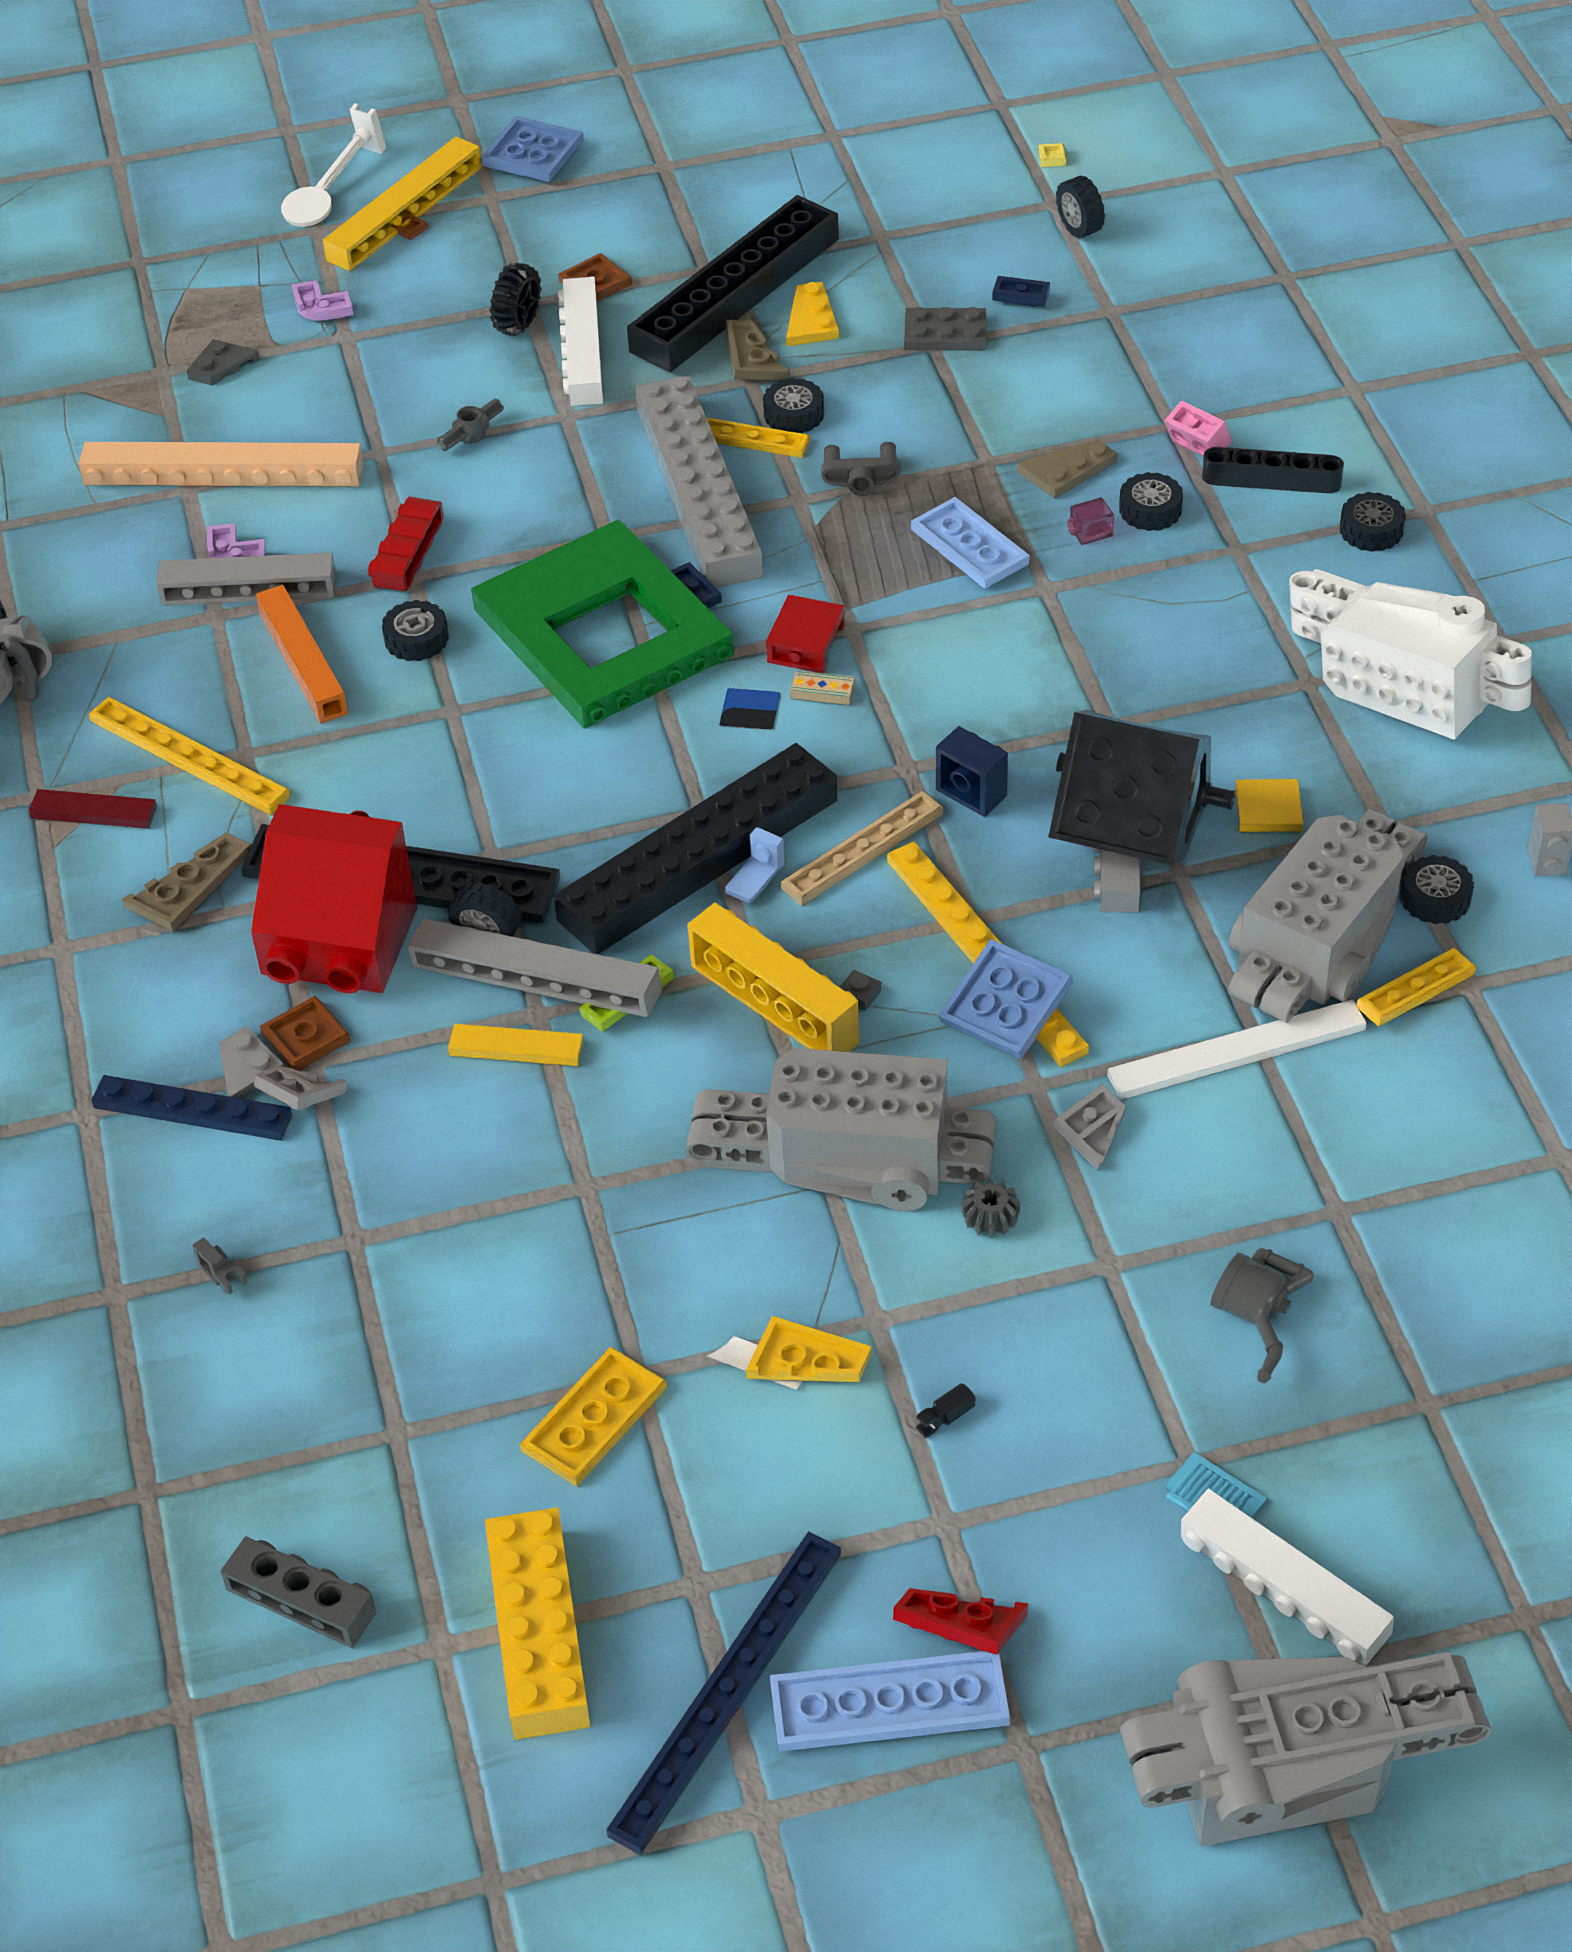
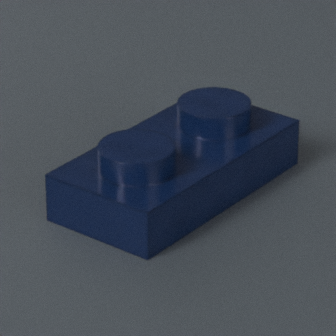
M998 276L992 291V300L1024 304L1032 307H1045L1050 292V282Z
M690 562L671 570L708 609L722 602L721 593Z

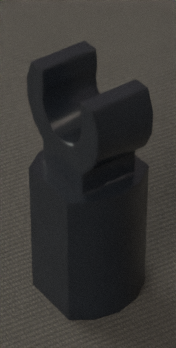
M960 1383L935 1400L932 1408H926L916 1416L921 1422L916 1426V1429L925 1438L931 1436L942 1424L949 1425L974 1408L976 1397L965 1384Z

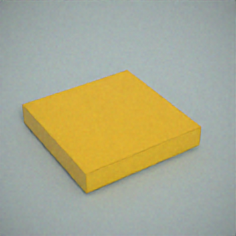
M1298 779L1236 780L1235 790L1239 832H1289L1303 830Z

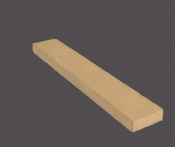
M922 790L782 880L781 889L799 905L803 906L942 816L943 806Z

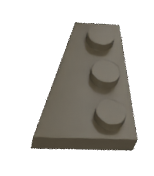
M726 320L725 332L734 379L788 380V369L780 365L778 355L767 347L765 337L752 320Z
M1094 440L1017 462L1016 471L1055 499L1117 462V452L1101 441Z

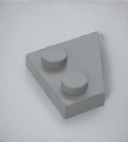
M247 1026L219 1042L227 1093L230 1097L242 1099L257 1090L258 1088L254 1087L255 1074L279 1066L284 1067L283 1063Z
M282 1066L257 1073L254 1076V1087L267 1093L268 1096L288 1104L290 1108L295 1110H305L310 1105L347 1093V1081L343 1079H337L333 1083L326 1084L319 1082V1074L300 1072Z
M1102 1084L1057 1117L1052 1127L1098 1171L1103 1165L1126 1106Z

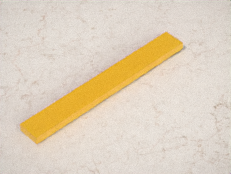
M109 696L88 714L90 721L269 815L276 811L279 804H284L291 797L289 789Z

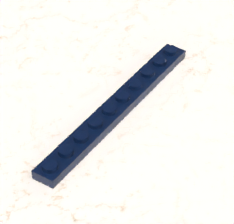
M808 1531L606 1829L608 1838L639 1855L643 1853L841 1556V1547Z

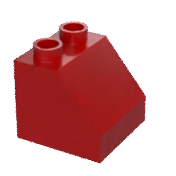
M279 804L266 831L251 928L260 973L282 984H293L300 980L326 984L332 989L345 994L356 993L359 990L383 993L417 911L402 822Z

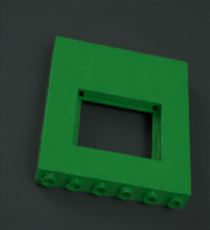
M619 519L471 588L473 607L477 614L584 729L734 656L733 633ZM627 594H631L667 631L590 668L554 629Z

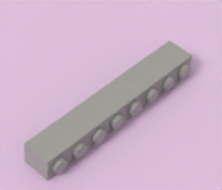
M423 918L407 945L413 967L573 1002L592 1004V1006L643 1017L649 1016L663 990L659 968L649 964H640L615 957L592 954L587 951H578L558 945H549L529 939L506 936L501 933L477 930L472 927L458 926L443 921Z

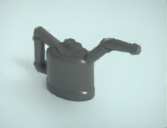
M1264 1248L1256 1250L1252 1258L1238 1252L1223 1272L1210 1301L1211 1306L1256 1325L1267 1352L1262 1368L1258 1371L1257 1379L1261 1383H1267L1271 1379V1374L1283 1354V1344L1278 1340L1269 1319L1271 1317L1276 1319L1281 1312L1286 1314L1291 1305V1301L1287 1300L1288 1295L1312 1282L1314 1278L1313 1271L1304 1267V1264H1297L1273 1253L1271 1249L1266 1250Z

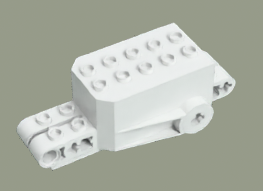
M1315 569L1313 572L1299 571L1291 575L1289 585L1292 631L1299 636L1321 643L1323 681L1335 696L1454 740L1475 717L1482 713L1488 703L1510 711H1521L1530 706L1532 651L1523 644L1497 636V623L1485 619V607L1480 600L1469 596H1452L1375 582L1368 587L1319 569Z

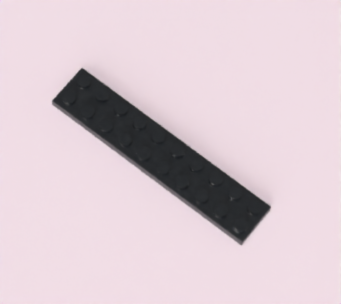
M261 824L241 867L243 877L259 879L266 831L269 825ZM406 846L416 904L449 909L451 902L462 885H467L469 882H481L485 885L494 886V888L505 892L508 897H511L520 908L519 911L522 913L521 920L543 923L560 880V870L557 868Z

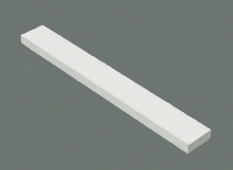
M1352 999L1295 1015L1289 1023L1277 1020L1108 1068L1107 1076L1119 1100H1123L1365 1031L1366 1021Z

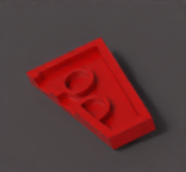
M909 1588L893 1607V1620L907 1624L911 1628L921 1629L942 1636L944 1639L957 1641L975 1647L980 1651L997 1655L1027 1617L1028 1603L1015 1602L1014 1608L994 1605V1599L980 1597L979 1602L959 1601L958 1597L952 1593Z

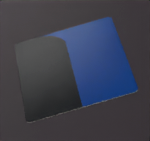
M728 688L719 725L772 730L780 692Z

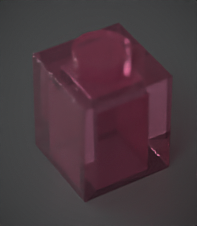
M1102 497L1070 506V519L1067 520L1068 530L1072 536L1075 535L1081 545L1112 537L1114 513Z

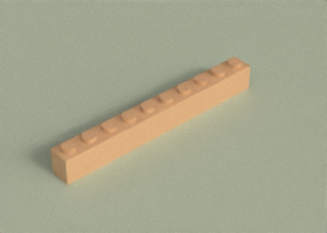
M84 442L78 463L84 485L359 487L364 465L360 443Z

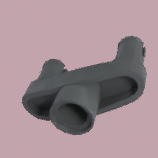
M884 442L880 445V458L841 459L838 446L828 445L824 448V463L821 467L822 479L830 485L849 487V490L857 496L867 495L871 493L874 485L892 482L900 475V463L896 455V445L892 442Z

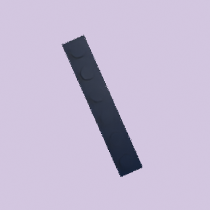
M103 1075L92 1097V1104L96 1109L282 1141L292 1117L291 1108L288 1106Z

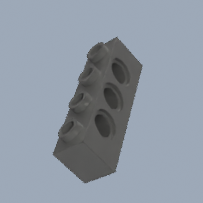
M245 1536L221 1569L227 1591L352 1649L376 1614L372 1594L365 1586L359 1583L349 1584L339 1579L335 1573L328 1569L322 1568L319 1570L308 1565L298 1555L290 1554L288 1556L277 1551L272 1544L265 1540L255 1541ZM268 1573H274V1574L271 1575V1576H266V1577L264 1576V1575H266V1574H268ZM300 1587H306L305 1589H303V1590H301V1591H295L296 1589H298V1588H300ZM334 1601H337V1602H338V1603H336V1604H334V1605L326 1606V1605H327L328 1603H330V1602H334Z

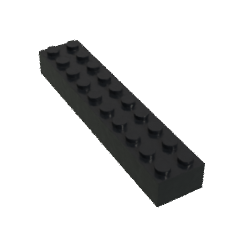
M799 195L793 197L627 326L629 353L671 373L724 331L726 320H738L839 240L838 213Z
M797 742L554 894L557 921L593 954H600L751 857L750 834L756 827L782 837L837 801V775Z

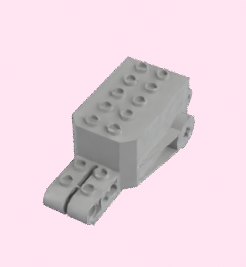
M1369 809L1358 822L1341 815L1317 818L1244 906V910L1237 918L1230 934L1229 947L1239 952L1238 965H1240V968L1231 980L1228 994L1255 1008L1260 1005L1261 1011L1286 1023H1289L1307 1000H1313L1322 1005L1326 1003L1330 996L1342 1002L1351 1000L1358 991L1363 979L1367 976L1395 915L1398 890L1402 884L1404 871L1412 861L1415 862L1421 857L1428 841V835L1403 823L1397 825L1396 820L1372 809Z
M794 1048L775 1060L770 1094L713 1089L702 1090L697 1093L685 1152L690 1159L703 1163V1167L775 1173L786 1184L872 1204H881L893 1210L913 1211L926 1204L928 1194L938 1195L940 1182L975 1184L977 1181L982 1184L989 1180L992 1170L997 1120L992 1113L985 1110L948 1107V1059Z
M1450 1652L1368 1668L1348 1657L1249 1659L1229 1662L1223 1660L1205 1661L1191 1666L1179 1675L1177 1680L1179 1690L1173 1691L1171 1710L1134 1717L1122 1724L1120 1728L1141 1804L1145 1807L1153 1808L1187 1802L1200 1847L1372 1813L1386 1792L1393 1760L1476 1744L1486 1739L1491 1733L1490 1724L1481 1700L1476 1695L1477 1690L1465 1658L1459 1655H1451Z

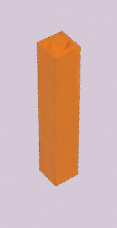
M284 585L256 593L260 616L319 723L321 724L347 715L348 710L344 691Z

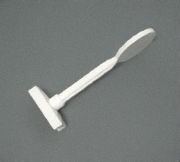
M353 104L350 108V114L356 131L352 136L353 139L315 187L299 188L291 192L284 199L281 205V212L286 222L293 226L306 227L323 221L332 209V200L327 190L357 151L363 148L382 154L387 148L376 109L371 108L368 113L360 110L359 104Z

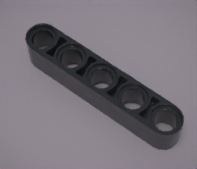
M1211 447L1204 452L1202 479L1207 484L1216 486L1335 493L1340 490L1342 485L1344 462L1335 455Z

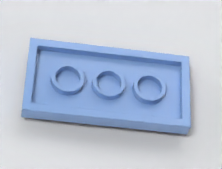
M956 497L911 521V530L984 589L1029 564V554Z

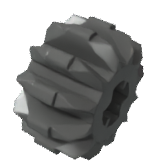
M990 1178L985 1185L976 1181L973 1189H966L964 1200L961 1204V1213L965 1217L967 1228L975 1227L977 1236L984 1231L988 1232L991 1238L996 1231L1006 1235L1008 1227H1015L1018 1221V1213H1020V1202L1016 1198L1015 1189H1006L1004 1181L997 1185L993 1184Z

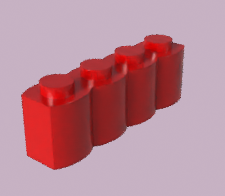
M409 496L404 504H400L397 518L394 522L390 523L388 535L384 541L380 542L375 559L369 563L368 575L372 577L373 586L405 592L410 588L415 572L419 570L425 553L428 552L432 545L434 535L438 533L444 518L442 501Z

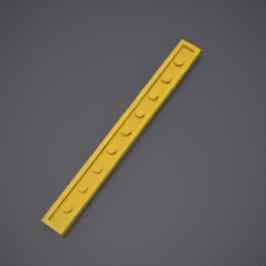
M914 841L887 853V862L973 964L990 939L1001 943ZM1057 1008L1036 1037L1060 1067L1087 1055L1089 1052V1045Z

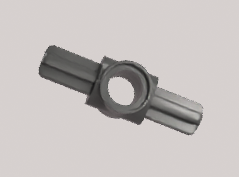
M493 399L482 408L465 406L459 409L457 419L452 423V429L437 439L438 445L443 451H447L460 441L470 444L481 441L484 438V430L489 427V421L504 410V406L499 399Z

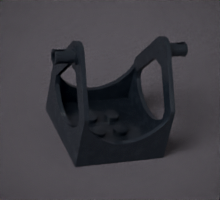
M1088 709L1074 712L1066 754L1061 752L1057 760L1056 771L1062 773L1048 838L1174 865L1185 859L1204 808L1209 804L1232 810L1234 805L1232 800L1236 796V790L1214 787L1210 783L1211 736L1143 725L1106 716ZM1200 767V782L1196 802L1187 824L1192 793Z

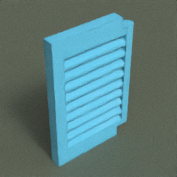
M1195 1452L1191 1454L1166 1484V1488L1170 1489L1166 1498L1187 1512L1208 1488L1252 1519L1267 1502L1265 1496Z

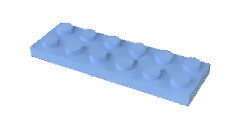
M986 1651L770 1675L778 1752L1010 1726V1715L999 1653L995 1655Z

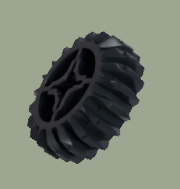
M510 263L503 268V272L499 273L498 281H495V288L492 291L493 295L490 300L491 308L489 311L492 313L490 319L493 322V328H496L502 334L517 336L519 333H524L525 328H528L530 323L533 322L534 317H537L536 312L540 308L539 300L541 299L540 292L542 286H540L541 278L534 267L524 263Z

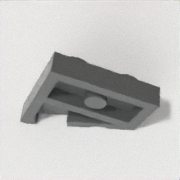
M212 339L187 369L188 379L213 385L223 380L224 377L240 371V364L248 360L252 363L257 362L260 359L259 353L255 349Z

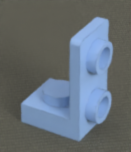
M758 827L750 834L751 857L725 886L726 894L749 904L758 897L785 865L783 838Z

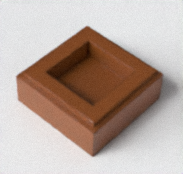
M411 214L402 218L399 226L392 225L393 228L397 229L399 235L409 240H412L428 229V223ZM411 219V222L405 227L401 226L402 223Z

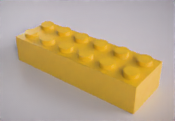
M715 902L688 923L691 967L808 1049L850 1052L859 1044L858 1000L851 992L842 990L832 983L826 975H820L810 968L804 960L794 957L785 951L779 943L772 942L762 935L756 927L746 924L737 918L731 910L724 909Z
M559 1507L485 1519L509 1716L514 1740L591 1727Z

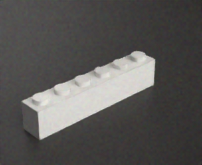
M595 277L563 279V290H558L559 307H561L559 308L560 324H565L560 325L561 341H566L561 343L562 359H567L562 360L563 377H568L563 378L564 395H570L571 406L602 404L603 389Z
M1209 1488L1181 1519V1537L1191 1550L1195 1552L1201 1551L1209 1556L1221 1571L1227 1574L1233 1573L1239 1577L1251 1592L1256 1595L1263 1594L1274 1602V1605L1281 1613L1288 1617L1294 1616L1303 1622L1311 1634L1320 1639L1326 1638L1336 1645L1338 1651L1344 1657H1348L1353 1661L1357 1660L1366 1666L1392 1635L1393 1615Z

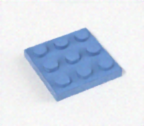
M515 116L482 155V166L540 181L551 182L584 141L583 132Z
M990 939L938 1017L942 1023L1022 1059L1074 980L1069 973Z

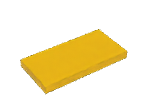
M610 1346L520 1443V1449L523 1453L577 1487L667 1388L666 1380Z

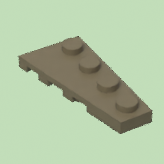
M227 832L196 851L194 853L195 857L185 863L179 862L171 867V873L159 881L154 878L144 885L145 889L134 896L130 893L122 899L124 908L173 932L245 860L251 844Z

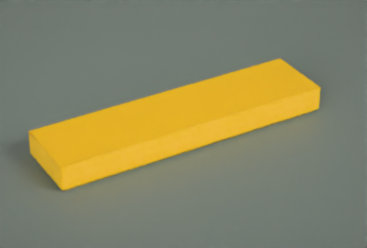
M706 417L717 444L803 458L810 443V435Z
M1452 948L1359 998L1356 1007L1379 1027L1473 976L1476 966L1458 950Z
M454 1023L448 1045L449 1056L578 1066L584 1039L583 1034Z

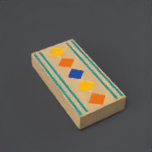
M796 670L790 690V698L850 705L855 686V677Z

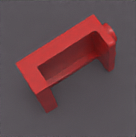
M788 594L766 640L767 663L824 673L827 667V651L837 630H843L845 626L844 605Z

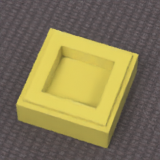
M1064 143L1038 145L1041 167L1066 166Z

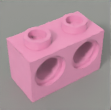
M1182 400L1164 420L1173 442L1202 456L1211 447L1227 448L1232 443L1225 421Z

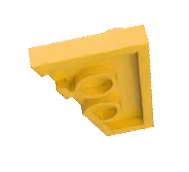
M809 282L796 285L786 336V347L839 339V329L823 282Z
M772 1316L746 1369V1379L859 1382L872 1355V1346Z

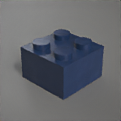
M960 726L955 728L936 746V790L983 817L987 816L1007 797L1008 752Z

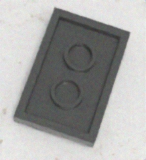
M906 308L904 350L985 351L986 308Z

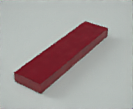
M37 789L29 808V815L33 819L149 829L157 804L155 799Z

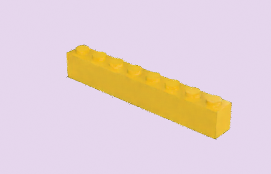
M455 136L323 239L326 261L348 271L354 269L398 234L397 229L392 227L393 224L399 226L402 218L408 214L417 218L481 169L479 146ZM411 219L402 223L401 226L405 227L411 222Z

